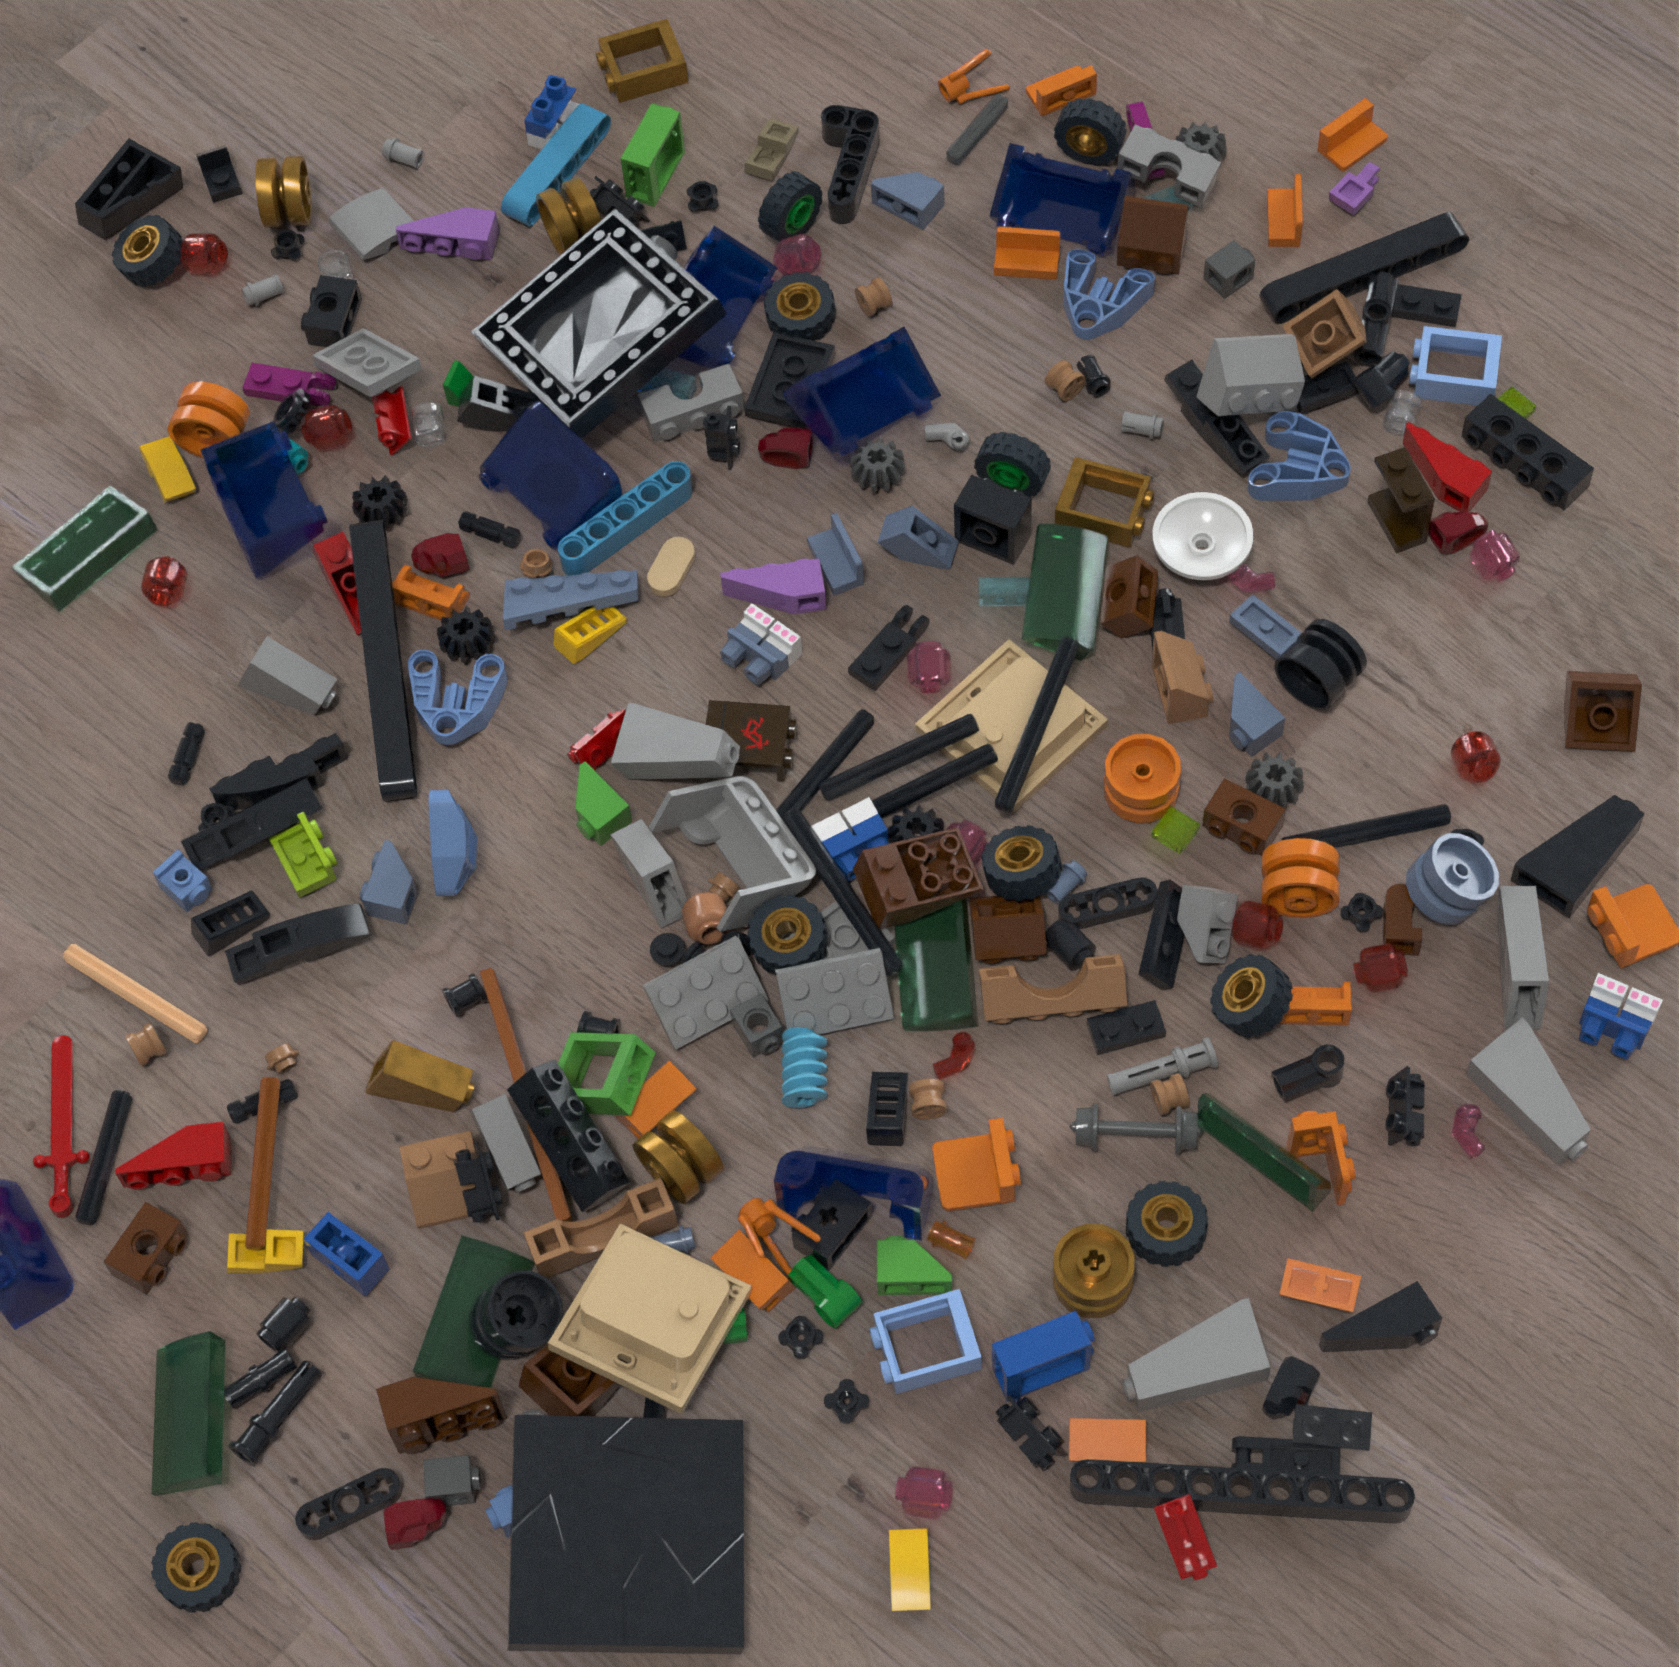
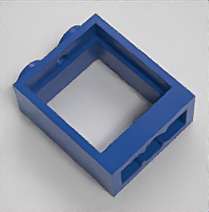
M1073 1311L992 1344V1370L1006 1402H1009L1007 1399L1008 1395L1022 1397L1090 1369V1356L1094 1354L1091 1343L1095 1342V1338L1087 1320L1081 1322L1077 1312Z

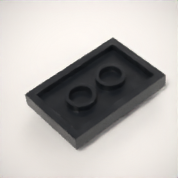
M773 332L744 407L745 416L807 429L835 355V345Z

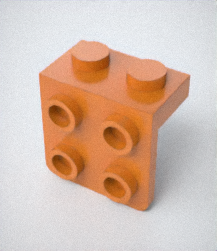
M1645 884L1614 897L1611 896L1606 886L1593 891L1587 907L1588 916L1597 927L1604 939L1607 950L1614 956L1620 969L1679 945V929L1652 885Z
M1317 1111L1302 1112L1291 1119L1286 1144L1289 1159L1325 1154L1336 1204L1344 1205L1347 1193L1352 1192L1351 1180L1355 1179L1353 1160L1351 1157L1346 1158L1343 1147L1348 1142L1344 1123L1338 1124L1336 1111L1320 1114Z
M1003 1118L989 1120V1134L938 1141L933 1144L932 1152L941 1207L945 1211L1015 1202V1186L1021 1185L1018 1163L1011 1164L1009 1152L1015 1151L1012 1130H1005Z

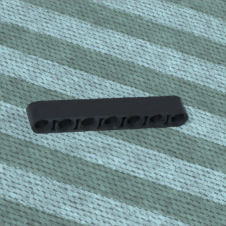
M1446 212L1272 281L1263 287L1259 298L1274 322L1284 323L1290 321L1336 289L1346 298L1367 290L1371 275L1386 272L1391 273L1394 278H1397L1452 256L1467 246L1469 236L1454 214Z

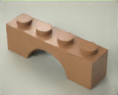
M1120 954L1086 957L1078 974L1068 983L1056 988H1040L1028 983L1020 976L1014 965L979 969L985 1021L991 1020L993 1023H1007L1012 1021L1013 1018L1018 1017L1039 1020L1046 1018L1048 1014L1056 1013L1076 1016L1082 1014L1084 1010L1098 1009L1100 1012H1113L1118 1010L1119 1007L1128 1006L1125 967Z
M659 1178L627 1191L619 1203L597 1216L574 1222L556 1219L523 1233L538 1274L548 1278L599 1258L620 1224L646 1236H654L678 1226L674 1207L664 1183Z

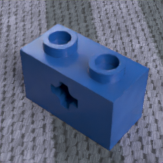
M329 1212L304 1238L308 1250L314 1258L365 1297L390 1270L382 1252Z

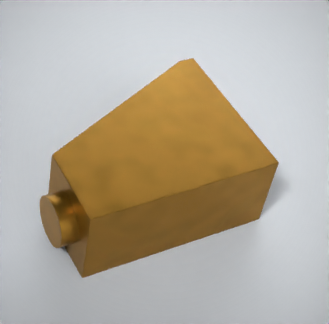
M392 1040L375 1060L365 1093L454 1112L462 1103L467 1104L472 1095L474 1083H471L470 1079L473 1070Z

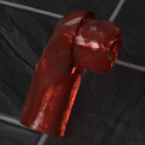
M966 1032L957 1033L952 1039L954 1045L950 1057L932 1064L937 1079L941 1080L966 1070L970 1066L975 1052V1043L970 1034Z

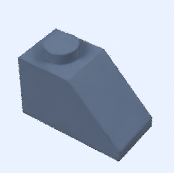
M919 172L874 179L871 182L872 204L924 230L944 206V185L940 184L935 178L927 177Z
M910 506L886 515L877 543L900 560L949 569L951 568L959 541L914 506Z
M1239 672L1234 676L1229 736L1238 749H1244L1253 757L1283 735L1285 717Z

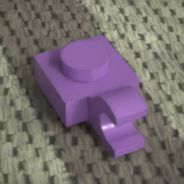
M1369 162L1357 176L1348 172L1329 192V200L1354 216L1373 196L1374 186L1379 181V178L1375 175L1380 171V168Z

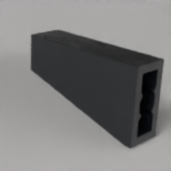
M1613 795L1521 857L1514 865L1510 881L1518 886H1536L1538 899L1570 919L1639 831L1645 813L1640 811L1633 802Z

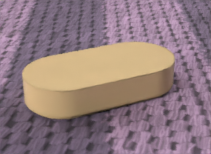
M673 537L663 544L647 574L648 586L652 593L657 596L667 597L679 590L695 560V550L690 540L684 537Z

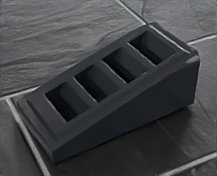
M253 890L192 917L191 933L206 955L210 956L269 919L270 913ZM247 906L253 914L248 916L242 908ZM234 913L239 919L237 922L231 916ZM222 921H223V923H224L225 926H226V927H224V928H222V927L219 925V923L222 922Z
M872 1072L866 1123L867 1143L869 1145H903L908 1073ZM879 1087L899 1088V1091L879 1090ZM878 1101H895L897 1103H878ZM877 1115H896V1117H881Z

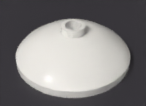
M1195 492L1177 497L1162 508L1153 525L1152 541L1158 558L1171 571L1189 579L1213 580L1231 574L1246 561L1252 549L1253 528L1245 511L1234 501L1214 493ZM1198 547H1205L1206 549H1205V550H1200V549H1197V548H1198Z

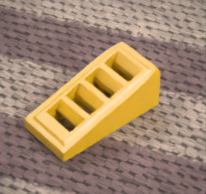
M592 606L555 628L553 645L571 663L576 664L626 624L627 618L613 606L598 610ZM602 615L609 622L605 623L599 618V616ZM589 624L594 625L597 629H594Z

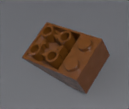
M958 827L863 850L853 867L870 914L880 930L911 922L983 890Z
M410 1377L376 1389L387 1430L399 1454H416L425 1450L429 1444L441 1440L442 1442H452L460 1439L465 1432L477 1428L479 1430H489L498 1426L500 1421L507 1419L498 1392L493 1388Z

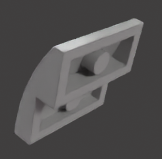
M384 188L372 191L351 201L333 213L328 220L330 225L362 260L389 253L390 244L398 241L396 227L414 221Z

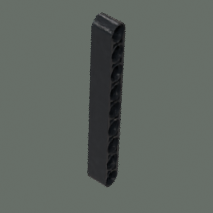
M383 519L350 524L351 548L380 793L383 802L417 797V783L385 524Z
M1096 1459L1080 1460L1075 1463L1070 1473V1493L1073 1498L1080 1503L1093 1505L1154 1508L1190 1494L1196 1511L1395 1524L1407 1519L1415 1499L1414 1490L1411 1485L1405 1480L1398 1478ZM1088 1475L1095 1478L1097 1484L1091 1488H1085L1080 1486L1077 1480L1082 1476ZM1120 1478H1129L1135 1483V1487L1125 1491L1118 1488L1115 1482ZM1160 1480L1170 1482L1174 1489L1168 1493H1162L1155 1489L1154 1484ZM1202 1482L1209 1485L1212 1492L1208 1495H1199L1194 1492L1192 1487ZM1236 1485H1243L1249 1489L1251 1494L1240 1498L1232 1493L1231 1488ZM1277 1487L1283 1488L1288 1492L1289 1498L1277 1500L1271 1496L1269 1491ZM1312 1490H1320L1326 1494L1328 1500L1322 1503L1314 1502L1308 1493ZM1353 1492L1360 1493L1365 1497L1366 1503L1355 1505L1349 1501L1347 1495ZM1398 1495L1404 1500L1405 1505L1399 1508L1392 1507L1388 1504L1386 1497Z

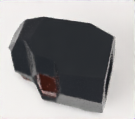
M1293 1356L1286 1357L1264 1401L1262 1410L1265 1415L1273 1420L1282 1419L1285 1416H1291L1296 1404L1307 1405L1321 1373L1314 1366Z

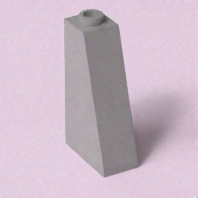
M628 703L611 764L628 780L732 777L735 764L739 759L740 746L722 729L635 703Z
M1500 886L1496 912L1504 1028H1510L1523 1017L1528 1021L1532 1029H1541L1549 978L1536 886Z
M1523 1017L1470 1060L1466 1075L1559 1166L1568 1158L1572 1161L1576 1160L1588 1148L1586 1141L1591 1129L1528 1021Z
M1249 1298L1241 1299L1128 1365L1127 1378L1122 1380L1127 1400H1134L1137 1412L1268 1380L1270 1364Z

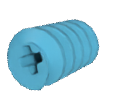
M795 1027L785 1030L782 1033V1040L784 1041L782 1045V1053L784 1054L782 1058V1067L784 1068L782 1071V1080L784 1081L782 1084V1093L784 1094L782 1104L790 1108L810 1107L827 1098V1091L821 1089L827 1085V1078L821 1075L827 1072V1065L821 1062L827 1058V1052L821 1049L827 1045V1039L817 1035L808 1028Z

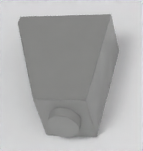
M268 636L238 684L245 689L313 716L320 706L327 709L337 693L331 689L337 678Z
M640 819L612 833L611 837L619 858L659 927L663 928L681 919L682 907L687 898L674 862L643 820Z
M506 1094L471 1109L470 1114L505 1188L514 1187L516 1193L535 1185L534 1177L540 1175L541 1172Z

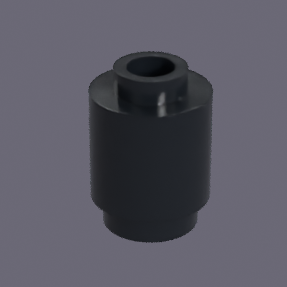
M1060 919L1047 929L1045 933L1047 947L1071 971L1081 969L1086 957H1095V944L1073 922Z
M283 1297L259 1324L261 1329L256 1335L269 1348L278 1353L283 1347L288 1348L311 1322L307 1316L310 1309L296 1297H293L291 1300Z

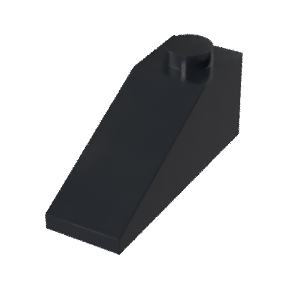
M474 375L460 394L458 422L487 431L560 433L562 429V424L529 392Z
M1416 1281L1323 1332L1319 1347L1322 1352L1406 1349L1416 1343L1419 1346H1423L1438 1336L1442 1316L1420 1283Z

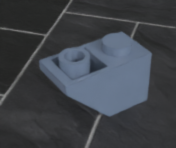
M385 840L381 851H377L373 857V872L370 880L365 881L362 885L360 900L363 902L368 916L407 925L418 893L413 878L392 841Z

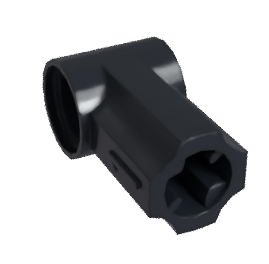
M1392 351L1385 355L1377 364L1356 376L1352 382L1367 405L1373 408L1393 395L1395 392L1393 388L1409 374L1408 367L1410 362L1404 354Z
M1330 1044L1321 1045L1315 1049L1312 1055L1272 1071L1271 1077L1280 1098L1287 1102L1320 1087L1330 1088L1339 1084L1343 1077L1345 1058L1343 1052L1338 1047ZM1331 1062L1336 1068L1327 1071L1320 1068L1319 1064Z

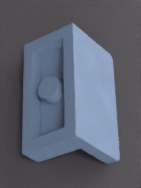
M837 513L830 515L831 529L807 538L808 547L814 558H819L821 572L833 596L864 584L863 563Z

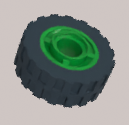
M792 171L791 173L784 174L782 178H779L771 186L768 194L762 201L758 217L759 229L782 245H790L794 241H798L802 235L806 234L810 226L813 225L820 211L819 208L822 204L823 195L822 190H820L821 187L799 172Z
M1000 432L992 433L984 439L974 461V469H976L978 477L988 478L999 486L1009 490L1021 491L1027 497L1038 495V492L1042 490L1051 469V461L1047 457V453L1028 438L1014 433Z

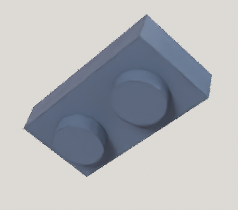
M1253 594L1230 614L1229 622L1276 660L1291 644L1296 643L1297 637L1301 634L1298 629Z

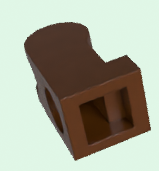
M1395 884L1386 892L1382 918L1383 954L1419 956L1422 944V928H1412L1415 903L1410 898L1405 884Z

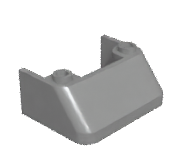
M735 776L668 791L649 826V830L652 833L679 827L684 835L696 844L705 845L715 842L747 889L736 892L717 925L719 932L747 926L750 918H753L755 910L763 906L765 901L773 900L776 896L780 895L782 897L788 895L796 896L810 884L816 873L813 862L759 786L747 777Z

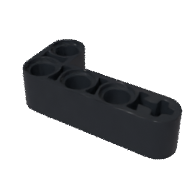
M831 105L826 107L821 113L822 138L827 145L842 149L828 189V209L830 219L833 222L847 224L852 222L857 215L880 142L879 119L874 112L869 110Z

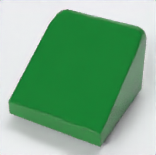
M457 360L452 363L443 383L447 403L459 407L460 394L473 375Z

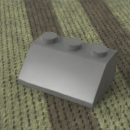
M1292 334L1214 338L1196 397L1218 416L1296 411L1305 379L1295 336Z

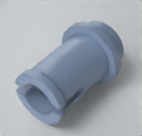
M1074 860L1062 865L1063 870L1061 871L1060 878L1056 880L1055 886L1049 888L1045 893L1057 905L1078 884L1083 885L1085 883L1087 872Z
M681 1225L677 1231L652 1237L648 1236L679 1252H685L686 1255L689 1254V1250L696 1249L691 1227L684 1229L683 1225Z

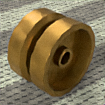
M303 155L285 157L282 169L275 157L257 159L255 170L256 195L263 226L265 228L280 227L285 221V216H287L292 226L309 225L311 221V189L308 169Z
M579 177L563 182L561 195L553 188L536 194V203L541 220L559 255L563 254L601 221L591 194Z
M671 1110L656 1123L658 1134L647 1131L632 1146L638 1160L654 1180L661 1178L667 1193L676 1201L685 1204L700 1191L698 1180L707 1183L712 1181L724 1170V1166L718 1153L700 1130L681 1113Z
M1089 1223L1072 1228L1060 1238L1053 1257V1288L1057 1299L1068 1311H1076L1083 1318H1102L1114 1314L1126 1304L1133 1290L1135 1255L1129 1241L1116 1229L1104 1224Z

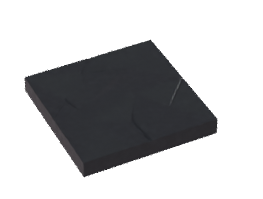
M614 209L473 329L471 333L482 348L580 441L647 384L652 377L661 372L725 317L727 313L718 298L618 210Z
M515 1415L513 1426L507 1651L741 1654L744 1649L743 1420Z

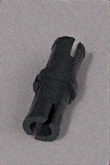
M283 1348L260 1365L256 1366L254 1364L249 1367L248 1373L222 1388L221 1391L231 1407L235 1409L260 1391L265 1393L271 1389L270 1385L276 1382V1380L298 1367L287 1349Z

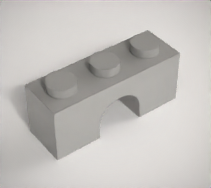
M1135 124L1119 153L1117 171L1145 183L1153 170L1168 168L1178 176L1174 196L1202 208L1218 179L1221 162L1217 161L1210 154L1199 153L1188 148L1180 141H1172L1159 135L1151 128H1143Z
M729 363L699 373L701 393L693 399L684 400L677 398L672 393L669 384L638 394L641 415L654 443L664 439H672L676 435L692 429L703 428V420L708 414L726 415L727 406H731L732 417L745 412L743 393Z

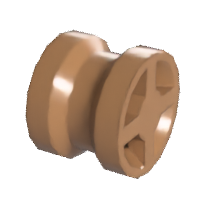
M880 277L872 279L868 286L860 285L855 288L856 300L861 310L868 317L874 315L876 310L881 307L886 309L892 306L889 289Z
M1067 360L1056 363L1045 377V384L1050 389H1056L1058 396L1063 401H1069L1082 390L1086 382L1085 376L1080 372L1073 371L1072 364Z
M150 1022L143 1026L142 1031L136 1034L129 1033L125 1035L141 1067L148 1064L149 1058L155 1055L162 1056L167 1053Z
M1179 1073L1171 1075L1167 1081L1155 1080L1150 1082L1152 1098L1161 1116L1169 1114L1171 1109L1176 1108V1106H1181L1182 1109L1190 1107L1187 1089Z
M928 1078L915 1081L909 1085V1095L914 1099V1103L911 1106L914 1118L929 1120L939 1118L947 1113V1104L942 1099V1095L945 1092L943 1081Z

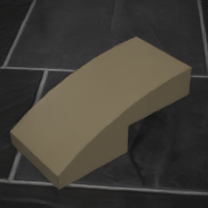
M770 118L758 134L757 146L746 160L744 172L773 181L793 146L799 127Z

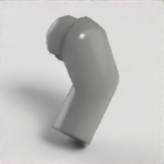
M955 423L925 425L926 441L942 440L956 451L965 450L969 445V435Z

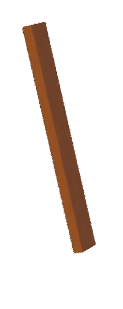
M492 968L480 971V975L515 1083L526 1073V1069L495 971ZM527 1124L555 1217L562 1221L573 1222L559 1175Z

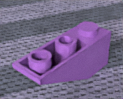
M467 207L396 227L400 249L410 252L436 253L442 256L468 257L473 260L492 259L500 231L496 211Z
M819 558L811 560L799 559L795 562L784 564L770 563L762 567L750 569L736 568L729 572L720 573L722 591L725 596L790 614L827 610Z

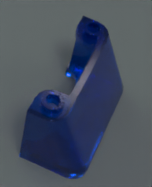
M1009 143L989 217L996 222V228L1012 227L1059 231L1060 239L1086 245V249L1090 252L1105 254V250H1112L1120 230L1125 196L1132 197L1136 182L1129 171L1116 168L1115 173L1111 176L1107 169L1102 168V171L1044 158L1041 153L1034 155L1025 152V146Z
M715 225L697 245L683 269L718 298L727 315L678 356V358L710 369L731 363L736 354L732 350L734 346L732 342L755 301L761 294L766 297L768 288L770 289L772 283L776 281L772 277L778 268Z
M905 326L844 360L803 378L782 392L787 404L833 454L839 451L841 457L858 448L856 441L905 415L914 412L917 417L932 409L931 401L941 396Z
M538 401L525 409L480 465L481 474H479V479L488 490L494 489L500 492L505 488L542 522L544 530L542 537L553 550L558 549L559 542L565 536L623 496L620 480L613 468Z
M274 421L201 449L215 493L255 579L270 573L324 532L323 525L328 523L322 506H314L313 502L309 501L287 452L293 449L286 431L280 433Z
M803 1146L786 1153L780 1158L774 1178L777 1206L792 1217L797 1218L798 1211L803 1205L810 1202L813 1204L818 1192L824 1186L829 1188L834 1180L837 1179L859 1195L892 1201L889 1216L890 1218L898 1219L902 1223L904 1237L922 1241L933 1191L931 1174L924 1167L813 1146Z
M0 1178V1251L2 1253L0 1255V1311L12 1328L16 1330L69 1298L73 1291L74 1283L21 1187L12 1180Z

